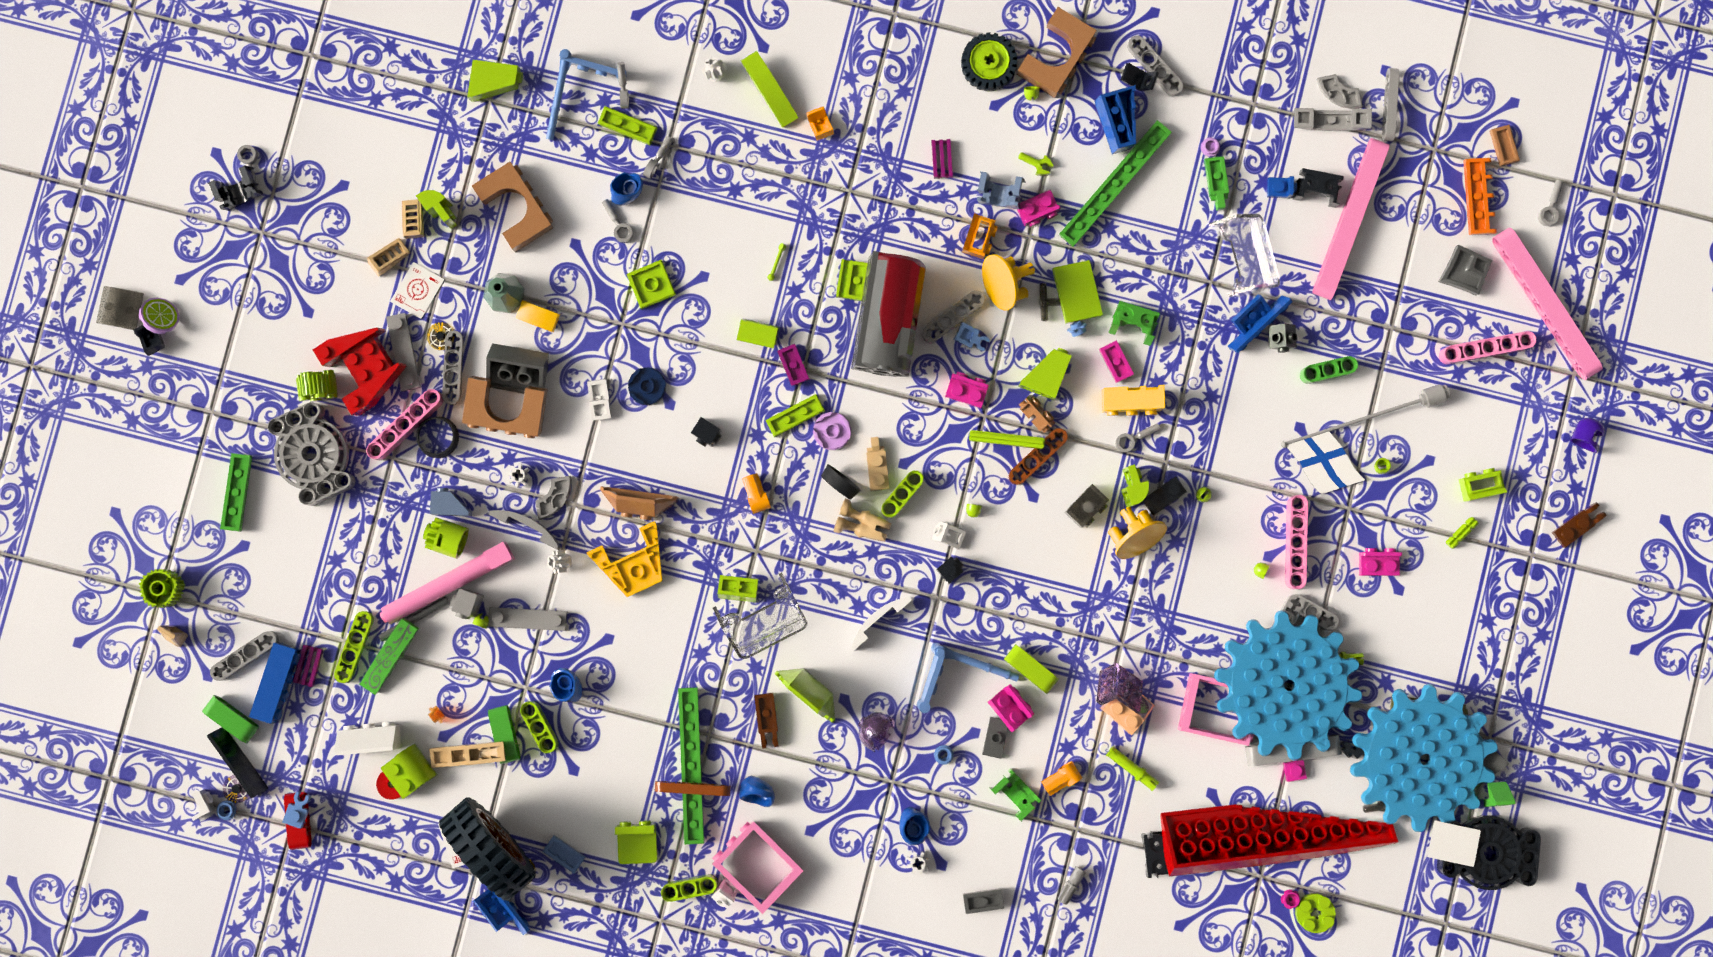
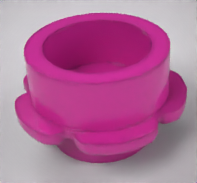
M1286 890L1284 895L1281 896V903L1287 909H1292L1299 905L1300 896L1296 891Z

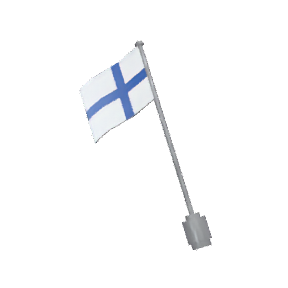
M1438 384L1423 389L1419 395L1420 399L1287 442L1282 441L1281 446L1283 448L1287 447L1301 465L1313 487L1320 494H1324L1365 480L1355 470L1343 447L1330 431L1420 402L1422 405H1426L1427 408L1439 405L1450 399V392L1445 384Z

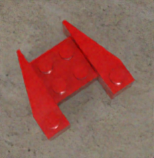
M376 327L328 339L312 349L322 366L332 367L343 360L359 388L342 398L351 415L360 416L374 407L407 367L404 363L393 364L378 339V336L386 332L383 328Z

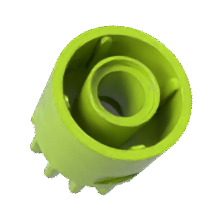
M435 517L432 524L428 523L424 530L425 548L458 559L466 545L469 528Z

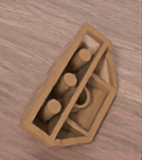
M600 487L601 492L616 512L621 513V517L632 518L633 515H640V519L651 520L652 517L657 518L678 502L679 498L671 495Z

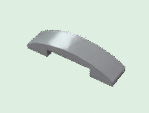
M1294 108V128L1320 131L1371 129L1372 109L1336 111Z
M492 510L488 513L490 516L507 524L513 518L542 533L539 541L556 550H559L561 547L550 531L527 516L504 510Z

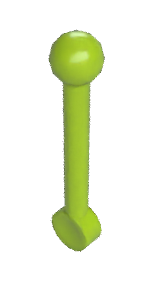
M781 243L778 247L779 252L776 257L774 266L772 268L771 274H769L767 277L769 281H773L775 279L774 274L778 266L780 257L782 255V252L786 249V245L783 243Z

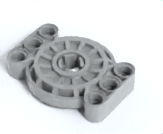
M314 402L306 403L271 419L267 426L271 434L279 436L274 449V461L278 472L290 485L301 489L298 495L299 501L308 506H315L352 489L356 482L352 474L344 472L349 460V447L346 438L335 425L322 419L325 415V410L321 405ZM313 407H316L318 410L315 416L310 414V410ZM295 415L300 417V421L297 424L293 423ZM278 423H281V431L276 432L275 426ZM327 425L330 426V427H331L332 429H334L335 431L332 432L331 430L327 429ZM309 447H314L317 452L315 459L312 461L305 459ZM347 476L348 483L342 486L341 479ZM288 477H291V478L295 479V480H296V483H294V482H293L291 479H289ZM326 484H329L331 487L328 494H325L323 491ZM312 492L313 499L307 502L306 495Z

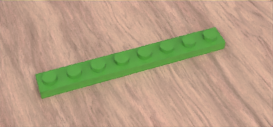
M1157 120L1059 233V236L1074 247L1172 132Z
M698 687L678 688L682 782L702 783ZM682 794L684 845L704 844L703 797L698 794Z

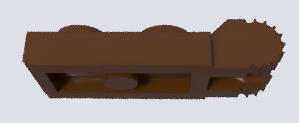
M1597 502L1585 510L1579 511L1552 531V534L1563 548H1566L1607 516L1605 512H1602L1593 519L1589 517L1588 514L1600 506Z
M774 693L754 695L762 749L767 748L765 733L772 732L774 747H779Z

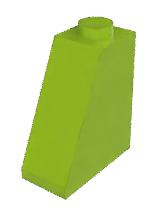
M473 60L467 97L471 102H476L516 90L519 87V83L523 81V72H521L518 65Z
M1053 349L1021 380L1018 387L1054 400L1067 370L1071 355L1065 349Z

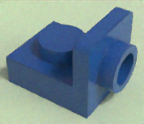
M1294 176L1289 178L1269 177L1267 179V197L1289 199L1293 196V193H1296L1297 182H1294Z

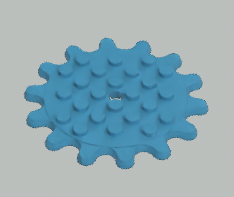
M1280 610L1275 614V622L1272 627L1264 628L1258 620L1251 619L1246 624V629L1249 633L1247 642L1238 643L1235 640H1229L1225 643V651L1231 655L1233 663L1229 668H1219L1214 673L1215 680L1226 684L1229 688L1228 695L1217 702V708L1222 713L1234 712L1238 716V723L1232 731L1236 739H1243L1249 734H1254L1258 737V753L1260 755L1269 756L1275 746L1282 745L1286 748L1289 759L1297 761L1302 757L1304 744L1313 743L1319 751H1328L1331 746L1327 735L1328 731L1333 727L1339 728L1342 731H1347L1352 727L1351 719L1344 713V706L1349 702L1355 703L1362 699V692L1357 688L1351 687L1347 681L1348 676L1359 669V662L1355 658L1343 659L1339 656L1338 648L1344 641V637L1340 632H1333L1327 637H1322L1318 634L1317 627L1319 621L1315 615L1306 616L1301 625L1294 626L1289 620L1288 613ZM1287 680L1294 682V687L1291 691H1287L1284 687V683Z
M1426 684L1422 688L1421 696L1416 700H1411L1404 690L1397 689L1392 694L1394 705L1391 710L1382 711L1378 707H1371L1368 710L1367 715L1373 723V730L1368 734L1357 733L1353 736V744L1363 749L1365 756L1362 761L1354 763L1350 767V772L1354 777H1365L1368 779L1369 786L1362 793L1361 800L1367 805L1373 804L1376 801H1382L1386 807L1383 814L1384 822L1394 824L1399 817L1407 815L1411 818L1412 829L1415 832H1422L1426 828L1428 819L1433 816L1438 817L1441 822L1447 823L1452 820L1455 821L1454 811L1459 805H1465L1472 810L1480 806V799L1475 795L1474 790L1479 783H1492L1495 780V773L1491 769L1486 768L1483 761L1487 755L1497 751L1498 745L1495 740H1485L1479 736V731L1487 722V717L1483 712L1465 715L1462 710L1465 696L1461 692L1453 693L1447 701H1440L1437 698L1436 687L1432 684ZM1428 754V763L1422 764L1420 761L1421 756Z

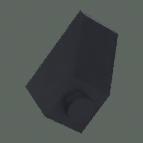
M1175 476L1149 494L1142 502L1150 513L1155 515L1187 491Z

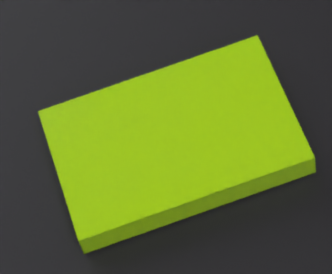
M1090 260L1052 268L1065 324L1103 315Z

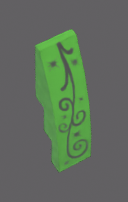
M402 618L379 651L359 685L374 695L379 693L387 677L391 675L398 661L405 654L419 628L405 618Z

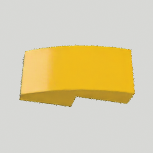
M522 300L516 318L554 332L560 314Z

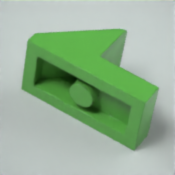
M1507 782L1487 784L1489 799H1483L1484 807L1516 804Z

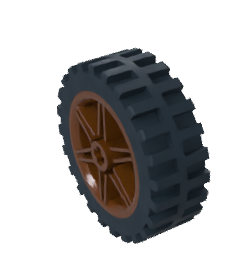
M466 797L439 820L442 834L446 837V841L452 846L453 851L460 857L464 865L470 869V872L482 884L486 885L491 892H494L497 897H501L502 900L509 901L536 877L533 865L516 840L476 800Z

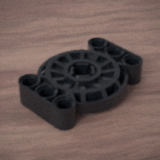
M1492 815L1473 817L1462 825L1454 820L1447 822L1477 829L1481 832L1474 867L1437 859V870L1440 874L1449 878L1459 875L1467 883L1484 890L1502 889L1515 881L1526 886H1533L1537 882L1541 845L1539 832L1530 828L1518 830L1509 821ZM1487 819H1496V821L1493 823L1487 821ZM1504 823L1507 824L1511 828V830L1504 827ZM1531 832L1532 839L1527 842L1526 835ZM1492 846L1496 854L1486 859L1484 851L1487 847ZM1529 852L1531 857L1528 861H1525L1524 856ZM1451 863L1452 869L1446 873L1445 866ZM1525 872H1528L1529 877L1524 881L1522 876ZM1466 876L1472 877L1474 882L1470 881ZM1487 883L1491 886H1482V884Z

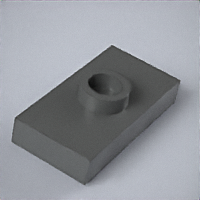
M990 717L982 755L1001 759L1008 727L999 718Z

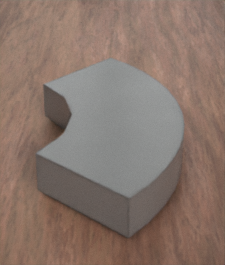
M1336 74L1316 79L1321 92L1332 103L1348 109L1363 107L1359 88L1344 86Z
M571 476L551 479L549 492L543 498L535 501L538 520L554 515L563 507L571 491Z

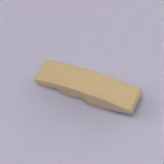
M504 741L429 749L431 768L506 761Z

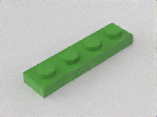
M231 453L220 526L222 530L242 531L252 456Z

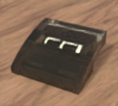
M104 286L96 323L129 330L136 329L144 293Z

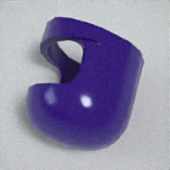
M1583 418L1577 423L1570 441L1590 452L1597 453L1599 445L1593 441V437L1604 436V425L1598 420Z

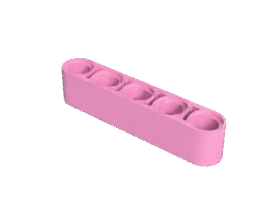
M1530 331L1455 344L1442 349L1439 353V359L1443 364L1449 365L1524 351L1535 345L1536 336ZM1522 337L1528 340L1527 345L1522 343ZM1504 340L1509 343L1508 349L1503 346ZM1485 343L1490 346V352L1485 351ZM1466 347L1472 350L1471 356L1466 354ZM1448 350L1453 353L1452 360L1447 357Z
M434 389L425 391L367 446V455L379 461L385 459L443 404L442 394ZM432 394H436L438 397L435 403H430L429 401ZM418 407H422L423 414L417 417L415 411ZM408 420L409 427L403 430L401 424L403 421ZM394 433L395 440L389 443L387 440L388 435ZM379 446L381 453L375 456L373 451L375 447Z
M1303 495L1292 496L1287 501L1285 583L1288 588L1293 590L1303 588L1307 581L1308 500ZM1295 499L1300 500V509L1294 507L1293 502ZM1295 518H1298L1301 521V526L1299 528H1296L1293 525V520ZM1295 537L1299 538L1301 542L1298 548L1293 545ZM1295 556L1300 559V564L1297 567L1292 563V559ZM1295 575L1300 579L1297 586L1292 583V578Z

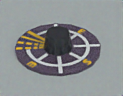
M235 775L225 780L223 794L227 800L233 803H241L247 800L249 795Z

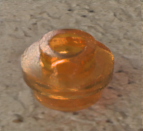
M437 706L430 707L428 709L430 711L428 716L434 723L438 721L441 724L445 718L444 714Z

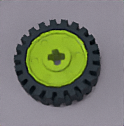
M987 32L985 35L983 33L979 34L978 37L972 38L964 48L961 58L962 73L965 75L967 82L969 81L970 85L976 86L977 89L996 91V89L1003 88L1004 85H1007L1012 80L1017 68V53L1015 52V47L1003 35L998 36V33L991 34V32ZM989 59L992 60L990 65L986 64Z

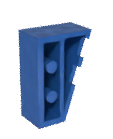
M1136 85L1101 94L1094 101L1112 155L1130 150L1136 144V103L1134 102Z

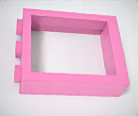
M1189 673L1178 730L1249 746L1250 742H1253L1254 734H1249L1243 739H1236L1234 736L1190 727L1199 681L1223 687L1228 686L1216 681L1215 678Z
M754 821L751 824L746 822L740 829L742 833L737 838L733 836L726 843L728 848L724 852L720 850L712 858L714 860L712 865L763 914L797 879L803 870ZM753 830L792 868V871L761 903L721 865Z

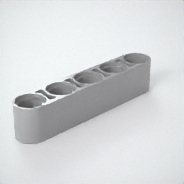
M1328 735L1331 746L1325 752L1319 751L1313 743L1304 744L1302 757L1299 760L1341 755L1339 735ZM1258 745L1245 747L1248 766L1293 761L1289 759L1287 750L1282 745L1275 746L1269 756L1260 755L1258 753Z

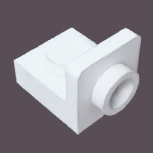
M939 522L934 528L932 539L955 549H960L966 531L950 524Z

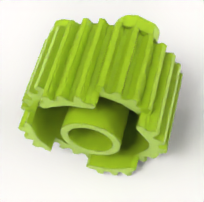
M323 370L324 373L308 371L297 375L296 384L299 401L310 400V402L321 401L322 398H338L334 370Z
M155 569L151 570V573L148 572L147 575H143V579H140L139 589L141 591L139 592L142 593L141 597H144V603L148 606L168 608L177 604L176 601H180L179 598H182L181 594H184L182 592L185 587L184 580L180 579L181 577L174 571Z

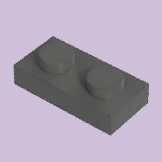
M1001 888L963 894L966 914L1004 909Z

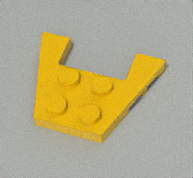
M656 521L639 528L647 545L645 548L613 563L610 562L603 545L586 552L626 597H630L663 581Z

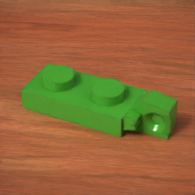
M1224 156L1205 158L1204 164L1210 200L1215 201L1216 211L1224 210L1226 208L1225 199H1228L1229 194Z

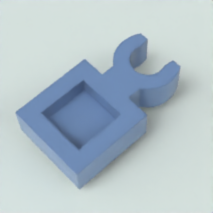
M961 322L953 339L969 348H972L973 344H975L976 348L980 351H985V348L981 347L980 342L982 340L990 341L988 337H979V330L964 322Z
M300 791L295 793V804L290 803L282 821V823L299 829L303 828L309 809L304 808V806L311 799V795H306L304 801L300 800Z

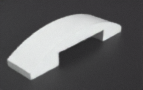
M907 597L895 600L874 612L858 630L851 647L853 651L868 639L864 634L865 630L892 607L898 613L912 599Z

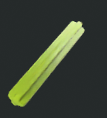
M971 430L969 433V440L973 442L1044 449L1045 439L1041 437Z

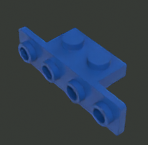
M1258 294L1231 319L1241 334L1228 345V348L1237 353L1244 350L1247 344L1258 337L1265 327L1272 324L1280 313L1288 309L1289 305L1293 302L1291 298L1282 295L1269 306L1265 299Z
M489 889L473 900L474 904L496 932L511 920L522 935L530 931L528 928L529 923L524 917L519 916L516 912L517 907L513 902L502 900L501 897H497Z

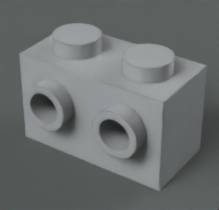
M458 589L457 595L452 597L450 606H452L451 611L456 612L455 616L462 619L476 617L484 595L467 589Z

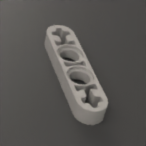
M1141 36L1131 37L1127 48L1132 56L1147 72H1155L1159 68L1164 69L1167 73L1166 77H1157L1156 82L1169 96L1179 95L1183 89V83L1180 78ZM1133 41H1134L1135 43H1137V42L1140 43L1139 48H1137V47H1136V48H1133V47H1132L1133 44H1134ZM1144 48H1145L1146 51H1144V52L1142 53V55L1139 56V54H1140V52H1141L1140 49L1143 51ZM1147 54L1152 55L1154 62L1151 64L1146 63L1144 56ZM1169 76L1172 77L1170 79V82L1173 85H1178L1177 90H1171V84L1169 82H1167L1166 84L1164 83L1169 78Z
M1388 68L1386 72L1382 123L1383 141H1393L1396 133L1399 69Z
M978 290L970 292L927 325L922 333L924 341L927 343L936 342L978 310L985 300L983 293ZM973 295L975 297L980 296V303H973L970 306L973 309L970 310L969 306L964 301L967 300V303H970L973 299ZM958 306L965 307L966 314L964 316L956 314L955 310ZM942 318H949L951 326L948 328L942 327L940 323ZM937 323L938 328L943 332L940 334L938 330L934 334V339L932 337L927 338V330H935L936 326L934 324Z
M455 330L448 332L445 337L442 398L448 405H456L461 398L464 339L462 334ZM453 335L460 338L459 341H456L455 345L456 348H460L459 351L449 350V347L453 348V342L449 341L450 338H453ZM452 353H456L459 356V360L455 364H451L448 361V357ZM451 372H455L458 375V379L454 383H450L447 380V376ZM447 385L457 386V389L453 388V394L457 395V397L453 398L452 402H450L449 398H446L447 395H450L451 390L446 388Z
M272 631L263 632L214 664L210 669L211 677L216 681L229 678L270 651L273 643L279 642L278 635ZM266 636L273 637L271 640L272 644L266 643L263 646L259 644L267 640ZM251 645L257 647V654L255 656L248 654V648ZM234 656H239L241 659V664L238 667L233 666L231 663ZM226 666L230 668L222 672L223 676L216 675V673L218 672L217 668L222 669Z

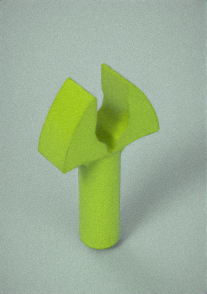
M1023 152L1018 156V159L1036 167L1037 172L1035 175L1037 176L1050 174L1049 171L1042 169L1041 165L1053 168L1051 160L1046 155L1040 160Z

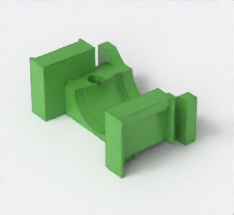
M1119 301L1108 333L1115 335L1119 326L1124 327L1127 324L1137 325L1142 329V333L1146 334L1143 344L1150 346L1155 338L1153 331L1158 324L1156 321L1160 313Z
M1010 768L1008 770L1010 775L1007 778L1004 776L991 791L996 795L1002 790L1020 809L1015 816L1022 822L1033 809H1036L1032 803L1035 800L1040 803L1041 800Z

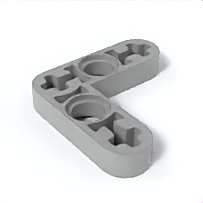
M1298 594L1290 595L1281 608L1291 617V624L1295 625L1299 616L1304 619L1308 616L1307 610L1310 607L1316 608V617L1318 619L1321 615L1327 619L1332 617L1333 625H1328V627L1326 626V621L1319 620L1318 626L1322 629L1334 630L1339 624V619L1335 614ZM1298 598L1300 605L1295 606L1292 610L1296 614L1294 615L1292 612L1286 611V608L1291 609L1293 606L1291 600Z

